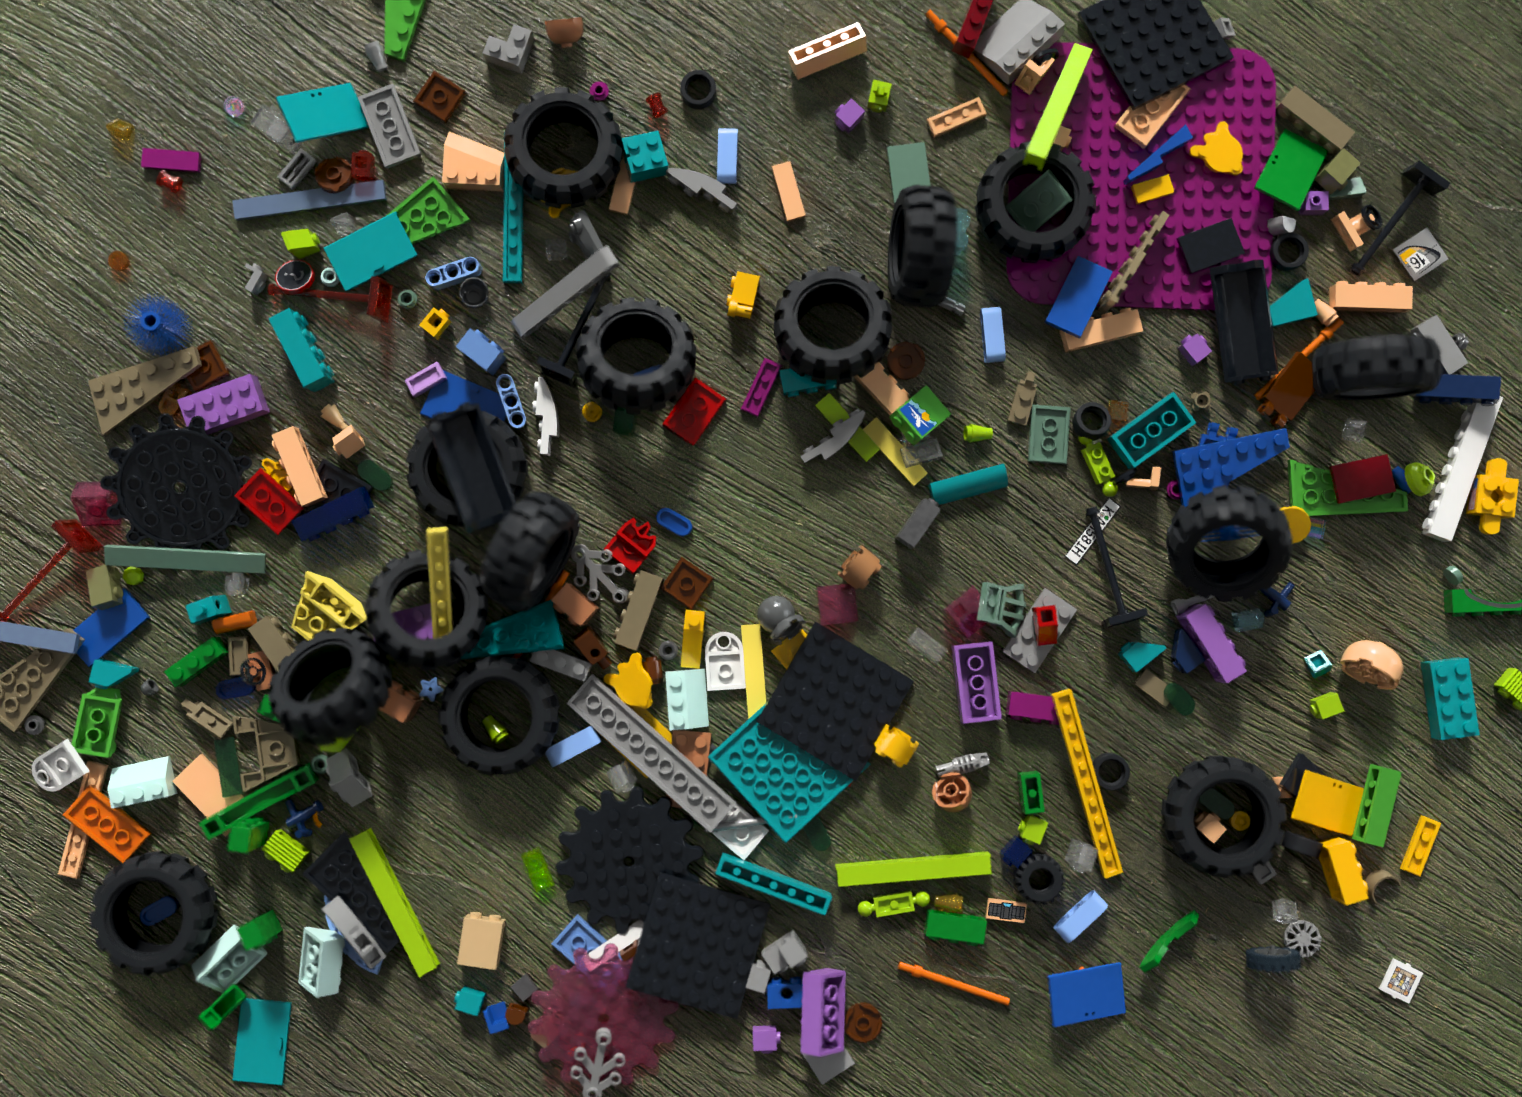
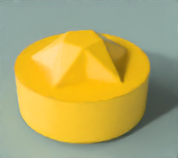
M588 402L582 408V415L587 421L595 422L602 416V409L597 403Z
M1234 811L1229 817V823L1234 829L1243 831L1249 827L1250 817L1243 811Z

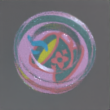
M231 96L225 100L224 109L230 116L238 117L243 114L245 105L240 98Z

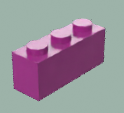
M1008 691L1006 714L1011 715L1010 719L1022 720V717H1028L1031 722L1041 723V719L1049 720V724L1059 725L1052 696Z

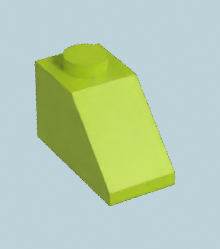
M309 229L281 232L288 251L298 259L320 251L318 246L320 240L317 234L312 233Z

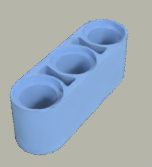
M719 128L717 181L722 184H736L738 129Z
M466 257L429 270L426 273L425 279L433 289L441 290L464 282L468 278L478 277L482 273V266L474 257ZM470 264H476L475 270L468 271ZM452 270H458L457 276L450 277ZM440 276L439 282L433 284L432 278Z
M980 308L985 363L1003 362L1006 359L1001 308Z
M502 374L497 378L496 385L510 425L515 429H520L526 423V416L512 377ZM501 379H509L511 382L510 386L505 389L500 387ZM508 397L516 398L517 403L515 406L509 407L506 405ZM514 415L522 416L523 422L520 425L512 423Z
M589 726L548 748L545 755L553 768L602 741L597 731L592 726Z
M1092 890L1072 907L1053 928L1066 943H1070L1107 909L1108 904L1095 890Z

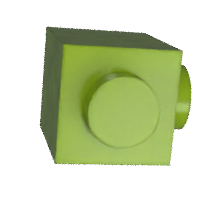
M1329 692L1309 700L1311 704L1309 706L1310 712L1318 719H1325L1344 712L1338 693Z
M1026 814L1025 820H1021L1018 827L1019 835L1023 838L1022 841L1030 845H1034V842L1040 844L1048 822L1031 814Z

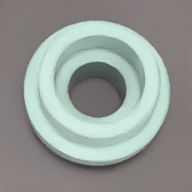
M332 267L324 269L321 273V281L326 286H336L340 281ZM333 274L334 279L328 280L329 275Z

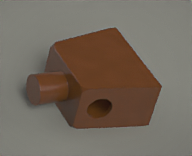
M590 625L574 636L573 642L592 665L598 663L604 670L612 664L606 656L608 654L607 647ZM596 648L599 651L597 653H593L591 650Z

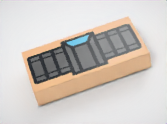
M988 898L985 917L988 919L1025 923L1027 903Z

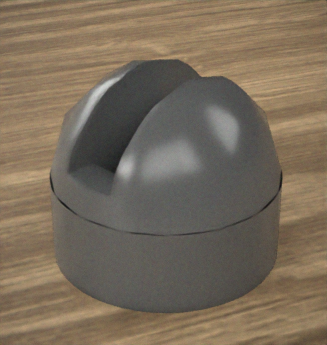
M152 679L146 680L141 685V692L146 696L154 695L159 691L157 683Z

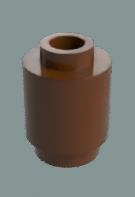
M657 656L645 658L646 661L642 662V665L651 677L652 683H662L663 671L661 660H657Z

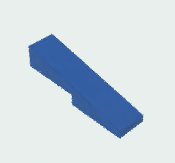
M1184 125L1124 179V184L1127 185L1159 168L1163 163L1161 157L1188 144L1193 136L1187 125Z

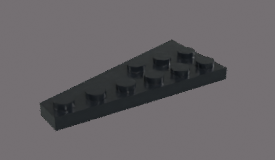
M345 830L302 874L331 901L339 896L377 942L378 946L388 953L400 939Z

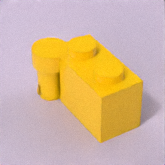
M737 271L736 277H732L730 287L733 288V292L727 298L726 306H729L727 316H740L749 319L752 317L760 276Z

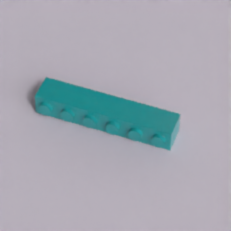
M722 852L715 873L716 875L826 915L832 898L831 893L724 852Z

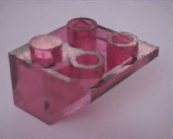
M973 585L943 608L967 639L987 624L977 620L981 594Z

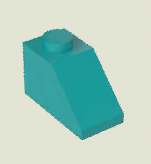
M1127 642L1120 648L1122 651L1118 655L1132 672H1138L1162 653L1166 647L1157 644Z
M95 659L89 682L94 683L96 688L107 689V687L116 686L139 672V668L105 659Z

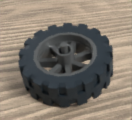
M1275 945L1253 947L1246 950V966L1258 971H1272V973L1296 971L1301 969L1300 951L1286 947H1275Z

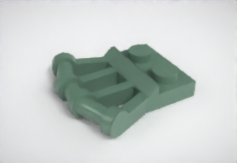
M983 582L977 620L997 625L1008 636L1015 638L1021 621H1024L1023 609L1026 608L1023 594L1024 583L1005 587ZM1015 591L1017 600L1006 597V593ZM1005 603L1016 606L1015 613L1004 611ZM1003 616L1014 619L1011 626L1002 620Z

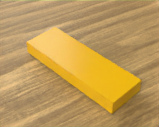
M1420 815L1400 869L1421 877L1441 826L1440 822Z

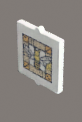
M1393 958L1379 989L1390 994L1394 999L1398 998L1410 1003L1423 973L1412 968L1410 964H1404Z

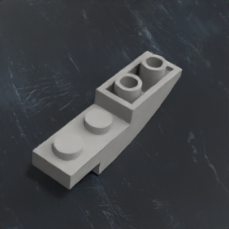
M680 168L667 169L668 181L675 186L680 185L683 187V191L688 196L692 197L694 195L696 198H699L701 193H704L703 196L708 201L718 203V207L725 213L729 211L733 214L736 211L737 203L725 195L726 186L719 181L692 170Z
M857 409L849 414L850 418L843 422L840 419L833 423L832 426L834 428L830 431L834 437L830 438L828 435L819 441L821 443L819 446L814 448L812 445L803 450L804 455L801 458L804 463L820 454L826 460L844 447L860 427L866 415L865 411L862 410L860 412Z
M339 896L322 908L370 970L386 957L377 942Z

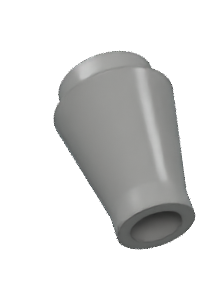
M374 41L364 46L366 49L365 54L375 66L377 72L386 70L388 67L383 46L379 44V41Z

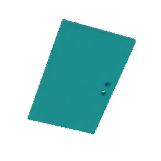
M351 83L287 94L275 98L295 143L369 128Z
M396 211L323 248L346 292L418 256Z
M246 998L240 1004L233 1081L283 1085L292 1002Z

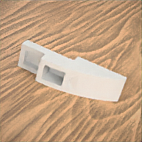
M538 377V382H535L534 385L537 401H533V412H536L535 415L543 418V420L539 421V432H542L541 439H538L537 450L543 456H550L552 437L559 438V416L554 396L543 377Z

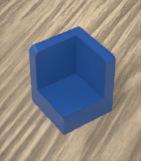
M505 1001L487 1006L483 1011L490 1034L508 1029L511 1025L505 1017L507 1010Z

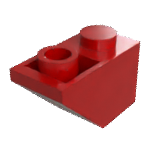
M1056 606L1033 607L1032 612L1037 646L1057 644L1058 620Z

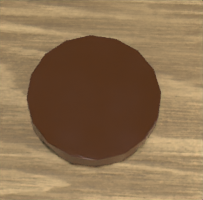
M341 157L326 158L315 169V180L318 186L328 193L344 191L351 185L354 178V172L350 163Z
M911 342L896 344L890 350L887 357L889 371L901 380H910L917 377L925 365L923 350L917 344Z
M865 1002L856 1003L851 1006L845 1013L844 1028L847 1035L852 1040L860 1043L874 1040L882 1028V1019L877 1008Z

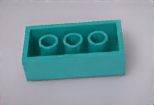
M288 308L268 318L304 388L317 392L335 382L332 377L334 372L329 365L326 366L324 362L326 357L323 351L317 348L315 344L317 342L316 337L312 332L308 331L306 327L308 322L303 315Z
M1172 392L1108 437L1107 441L1130 470L1197 422L1175 392Z
M1456 657L1420 662L1431 738L1446 740L1480 735L1469 658Z

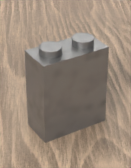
M931 498L920 501L895 539L909 549L914 548L940 512L939 504Z

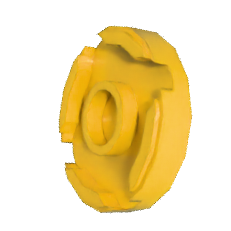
M1297 506L1280 508L1284 511L1289 522L1293 543L1305 539L1311 529V521L1306 511Z

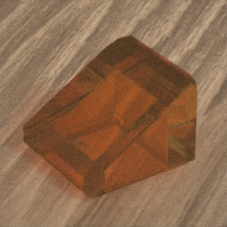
M1110 400L1108 411L1111 415V420L1127 422L1128 402Z

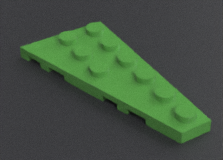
M385 0L386 56L405 61L426 0Z
M434 176L387 214L397 212V216L412 244L471 221Z
M1291 459L1288 460L1290 507L1297 506L1302 508L1309 516L1408 511L1407 492L1397 489L1396 492L1337 504L1330 470L1302 464Z

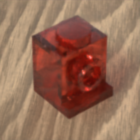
M367 150L352 152L351 176L355 180L375 181V157Z

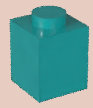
M464 986L461 991L456 993L454 1002L457 1003L455 1010L478 1016L481 1012L486 992Z

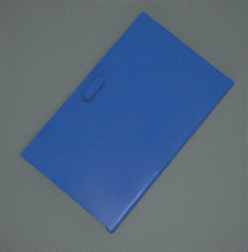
M446 371L444 373L447 380L431 388L420 412L421 415L432 419L434 414L456 411V409H459V405L470 402V405L479 403L481 411L496 416L502 421H505L507 417L499 393ZM507 398L506 405L511 407L513 399Z
M1121 962L1047 976L1053 1027L1126 1013Z

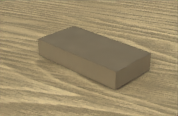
M249 636L228 637L230 676L240 675L241 664L248 659V654H250Z
M1144 669L1134 682L1135 686L1163 707H1166L1177 693L1147 669Z

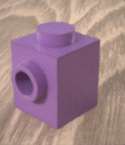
M850 99L845 105L841 104L835 111L836 126L840 130L850 133L864 118L865 110L853 99Z
M1309 191L1299 210V215H1323L1329 210V191Z
M1198 333L1192 337L1189 334L1180 341L1182 345L1177 348L1191 366L1197 364L1212 352L1207 345V340L1203 336H1199Z
M776 1025L753 1026V1051L772 1053L773 1050H777V1044H780V1032H776Z

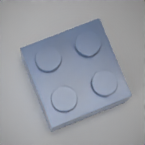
M469 329L456 345V348L493 376L506 360V357L503 355L505 351L493 341L488 343L489 339L479 330L474 332Z

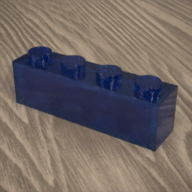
M364 486L291 521L301 541L309 540V542L320 538L319 534L322 532L329 534L337 530L336 526L341 523L345 526L354 522L353 518L356 516L362 518L370 514L369 510L375 506Z

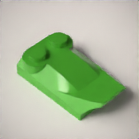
M109 687L107 689L95 688L88 693L82 694L72 739V746L77 753L111 758L116 750L115 737L122 705L120 689Z

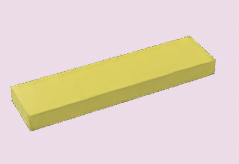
M877 417L863 429L912 486H915L928 474Z

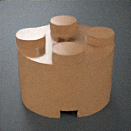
M860 545L859 548L861 550L858 552L854 550L841 566L844 570L842 573L838 571L837 575L854 589L861 588L863 590L869 583L868 578L872 573L875 575L880 570L881 565L879 564V558L863 545Z

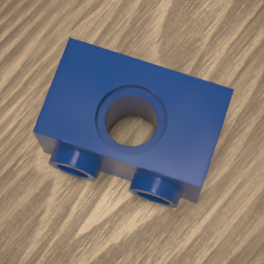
M774 977L768 981V1009L802 1008V977H791L790 980ZM789 988L792 990V993L789 996H784L781 993L782 990Z

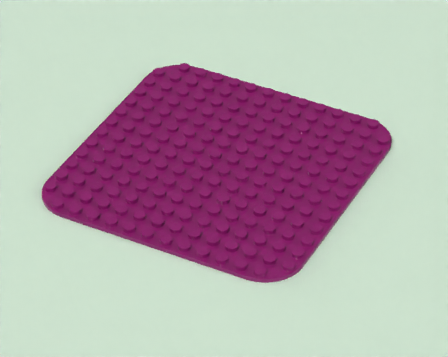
M1055 42L1048 48L1057 49L1059 57L1053 62L1050 69L1030 95L1014 84L1017 78L1011 83V148H1017L1023 142L1032 141L1074 43ZM1077 43L1093 50L1061 126L1071 129L1069 136L1072 137L1068 148L1064 147L1062 152L1068 155L1071 152L1074 153L1082 161L1080 166L1084 172H1090L1095 184L1092 187V192L1097 196L1096 211L1092 215V223L1086 234L1071 250L1065 252L1061 257L1051 261L1039 260L1037 263H1025L1021 261V258L1012 256L1010 259L1006 256L1008 280L1016 293L1032 303L1054 305L1077 256H1080L1113 271L1102 295L1110 290L1108 286L1118 274H1121L1118 270L1128 258H1131L1128 256L1134 246L1138 247L1141 243L1139 238L1142 233L1150 229L1151 225L1149 223L1155 214L1159 215L1162 211L1169 214V217L1157 236L1153 237L1152 240L1154 242L1145 252L1146 255L1132 278L1126 282L1125 290L1121 293L1119 300L1113 307L1215 310L1209 268L1252 260L1264 261L1268 291L1272 279L1270 247L1273 243V235L1268 230V220L1273 218L1274 199L1254 189L1275 147L1276 80L1272 68L1267 61L1253 51L1229 48L1234 58L1230 62L1186 83L1185 85L1190 90L1146 148L1143 149L1114 127L1130 105L1094 43ZM1221 121H1225L1228 124L1230 134L1237 139L1243 150V170L1237 176L1221 172L1215 173L1206 166L1203 160L1189 155V150L1192 146H1205L1206 143L1203 140V136L1206 133L1215 132L1216 126ZM1184 125H1187L1193 136L1188 144L1161 157L1163 163L1159 168L1127 185L1124 184V179ZM1027 173L1011 179L1008 185V204L1036 181L1041 174ZM1169 174L1174 189L1173 194L1136 205L1131 189L1132 185ZM1067 206L1035 232H1048L1061 226L1066 217ZM1008 212V216L1011 218V220H1012L1016 225H1018V224L1016 223V221L1012 218V216H1011V215L1009 214V212ZM1232 218L1245 254L1189 274L1177 238Z

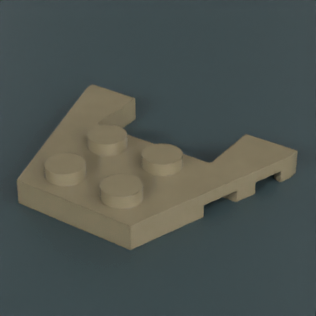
M241 716L232 717L235 734L255 731L260 771L240 774L243 792L300 764L297 740L279 723Z

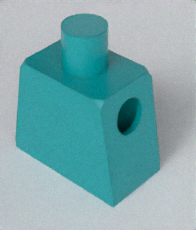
M226 595L210 596L185 605L189 619L194 625H200L232 613ZM216 602H218L220 609L217 608Z

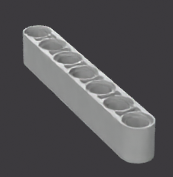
M609 246L603 247L511 320L520 338H525L532 334L618 266L619 262Z

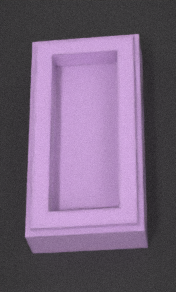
M435 362L404 381L412 396L416 398L447 380V377L440 363Z

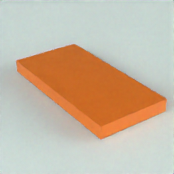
M91 784L63 814L66 819L121 863L130 859L152 834L120 807L111 809L110 799Z

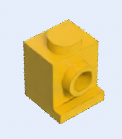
M433 307L419 325L438 340L451 323L448 319L450 315L443 309L438 311ZM440 320L441 323L435 326L436 321Z

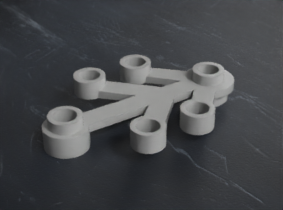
M578 544L573 547L571 552L572 559L577 562V576L574 578V584L577 587H582L586 584L587 579L584 576L586 565L590 569L588 599L595 601L599 598V579L610 590L616 603H624L629 594L628 590L624 587H617L604 572L621 576L625 573L626 567L621 563L616 565L595 564L591 558H600L603 562H608L612 559V552L608 549L603 551L589 550L587 546ZM578 551L582 552V557L577 555ZM604 553L609 555L608 559L603 556ZM617 567H621V573L617 571ZM578 578L583 580L582 584L578 582ZM591 592H595V598L591 596ZM617 593L622 595V599L617 597Z
M600 1028L596 1032L598 1047L594 1064L586 1054L585 1048L578 1047L575 1050V1059L581 1061L592 1075L591 1081H589L583 1074L581 1066L575 1065L571 1068V1077L577 1079L583 1086V1097H601L604 1089L610 1085H618L621 1082L620 1072L613 1071L610 1073V1077L598 1083L600 1076L614 1067H622L625 1064V1056L622 1053H617L611 1060L602 1065L606 1045L611 1042V1031L607 1028ZM606 1037L607 1040H600V1038ZM582 1052L584 1055L578 1056L577 1053ZM621 1058L622 1061L617 1062L616 1059ZM575 1070L580 1071L579 1074H574L573 1072ZM614 1076L619 1077L617 1080L612 1079Z

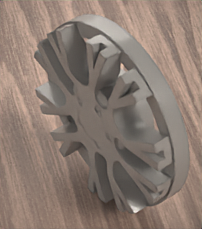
M1294 921L1284 932L1286 948L1295 949L1299 946L1300 957L1313 956L1312 954L1319 950L1322 937L1318 928L1308 921ZM1299 924H1304L1303 930H1300ZM1293 927H1295V928L1297 929V932H1296V933H1295L1294 930L1292 929ZM1315 932L1316 937H1311V934ZM1289 933L1294 934L1293 939H1288ZM1309 945L1314 947L1311 951L1308 949Z

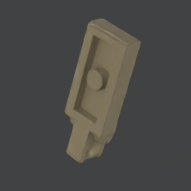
M1028 371L1025 380L1019 381L1007 421L1023 426L1027 425L1037 390V384L1033 383L1036 373Z
M185 699L181 703V708L187 712L186 716L191 721L220 740L233 727V722L203 702L197 701L194 704Z

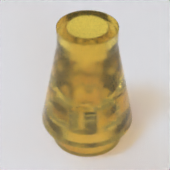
M958 894L936 895L934 907H939L953 913L962 912L963 897L958 896Z

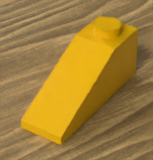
M685 610L681 667L700 669L705 611Z

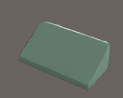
M1361 177L1347 179L1348 184L1341 191L1336 190L1331 195L1329 194V201L1365 195L1366 188Z

